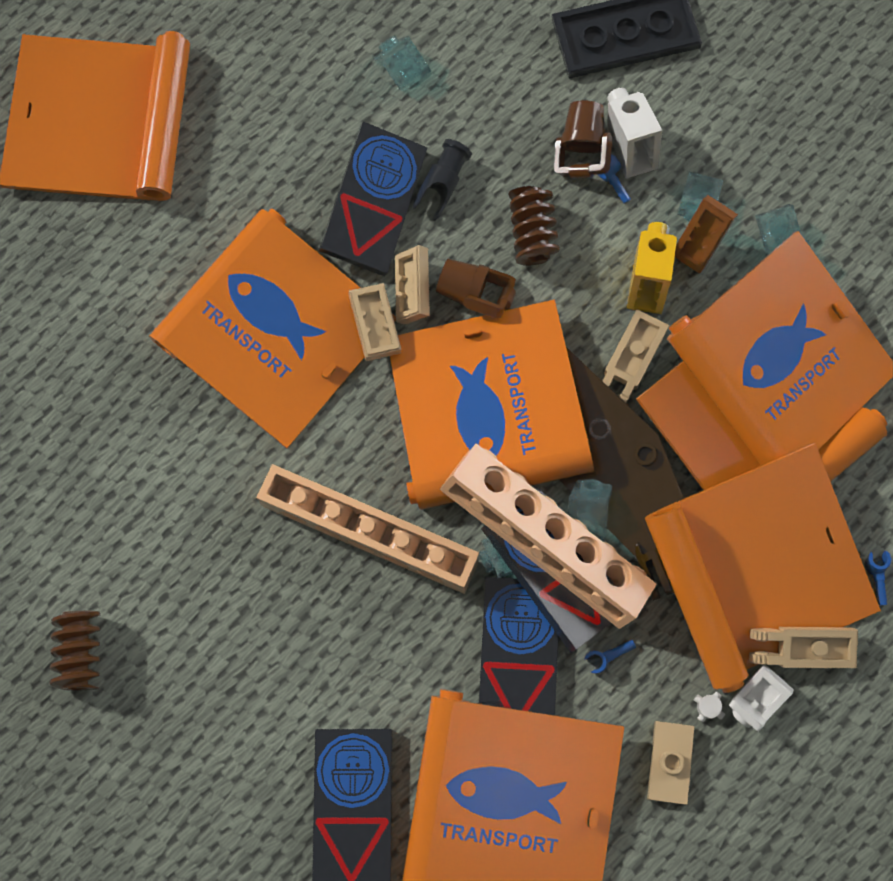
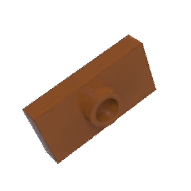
M707 195L702 200L676 244L675 258L700 274L709 263L738 214Z

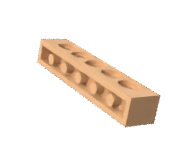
M475 444L467 452L440 488L443 493L619 629L637 618L657 585L647 577L643 569L629 563L617 553L612 545L602 542L588 531L581 521L570 517L557 506L553 499L539 493L528 484L522 475L512 472L498 461L491 451L483 449L478 444ZM485 482L490 484L495 492L489 490L486 487ZM515 505L523 510L524 515L517 511ZM546 529L553 534L554 539L547 534ZM576 552L582 556L584 562L579 560V558L576 555ZM606 575L611 578L614 586L609 583Z
M272 464L256 497L262 507L463 594H465L479 563V552L274 464Z

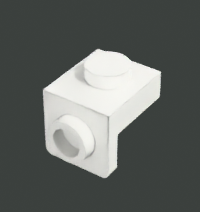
M765 664L735 694L729 706L733 709L734 717L742 725L748 728L752 726L759 732L765 726L766 721L793 694L794 689Z

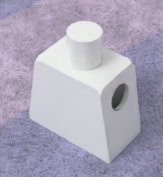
M625 88L614 89L607 96L609 101L607 130L612 135V144L621 163L625 178L659 169L662 129L644 94L637 92L629 95Z

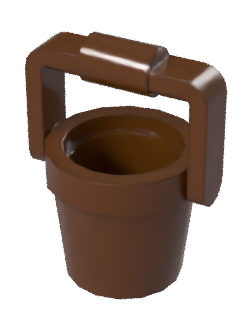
M574 101L570 103L564 133L556 139L554 170L559 175L571 177V179L591 178L593 175L607 173L611 164L612 135L611 133H605L604 106L595 101ZM565 150L591 154L601 152L600 164L593 165L592 163L564 167Z
M447 259L439 277L436 293L464 305L466 309L493 318H501L504 311L511 307L516 295L514 289L516 279L511 275L493 270L481 264L478 266ZM487 282L504 287L497 304L481 299Z

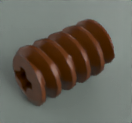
M522 186L512 189L508 195L511 199L509 204L510 210L513 212L511 222L515 226L512 231L513 237L516 239L514 249L518 253L515 261L523 266L543 264L550 259V255L560 251L559 245L549 244V242L558 238L557 231L547 230L557 224L555 218L546 217V215L555 211V206L550 203H544L552 200L554 197L553 192L534 186Z
M85 610L68 611L51 619L53 626L62 629L51 634L52 641L62 644L52 648L50 653L52 656L62 659L50 665L51 671L61 674V676L50 680L52 687L65 691L99 689V687L88 684V680L100 676V672L89 669L90 664L100 661V657L89 654L90 649L100 646L99 641L89 638L90 634L100 631V627L90 624L89 619L101 616L100 612Z

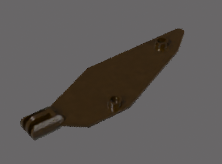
M566 347L588 438L594 472L559 480L637 558L640 568L645 571L647 577L655 582L648 565L653 562L667 595L675 593L645 521V517L684 499L659 435ZM657 585L651 593L653 601L661 598Z

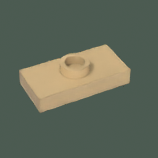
M418 245L395 255L397 323L409 324L430 316L428 248Z
M384 283L349 290V299L365 361L401 354V346Z
M655 721L647 800L687 805L694 726Z

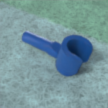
M611 154L609 171L605 174H598V176L613 186L621 201L625 204L631 198L619 181L620 179L615 175L622 168L621 163Z
M884 551L881 557L883 566H878L873 561V553L870 552L865 560V568L869 574L873 575L878 604L887 605L884 580L885 571L890 566L892 558L888 551Z
M630 640L603 653L595 650L590 651L586 654L584 660H588L594 655H599L602 658L603 664L599 669L591 671V673L599 674L606 670L609 662L635 649L636 646L634 641Z

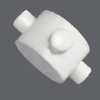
M715 691L713 695H706L704 697L698 694L694 698V701L698 703L697 710L700 715L697 719L704 722L706 719L715 717L721 720L725 716V713L722 712V703L720 701L722 695Z

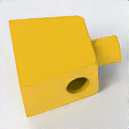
M652 222L648 225L647 231L644 230L640 233L626 309L662 314L672 280L677 237L669 234V226L665 223Z

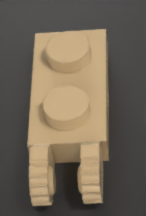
M636 310L610 359L603 382L609 388L613 379L626 385L622 394L618 396L626 404L633 390H637L669 328L668 324L639 310Z
M779 627V629H750V639L762 642L779 641L778 653L765 651L750 652L749 662L779 665L783 668H857L858 630L855 628Z

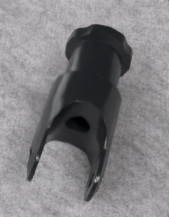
M445 139L442 145L444 150L437 164L431 166L413 203V209H415L421 202L428 188L435 189L441 197L440 204L433 216V221H436L441 216L460 180L458 174L464 162L470 160L472 152L467 146L452 139Z

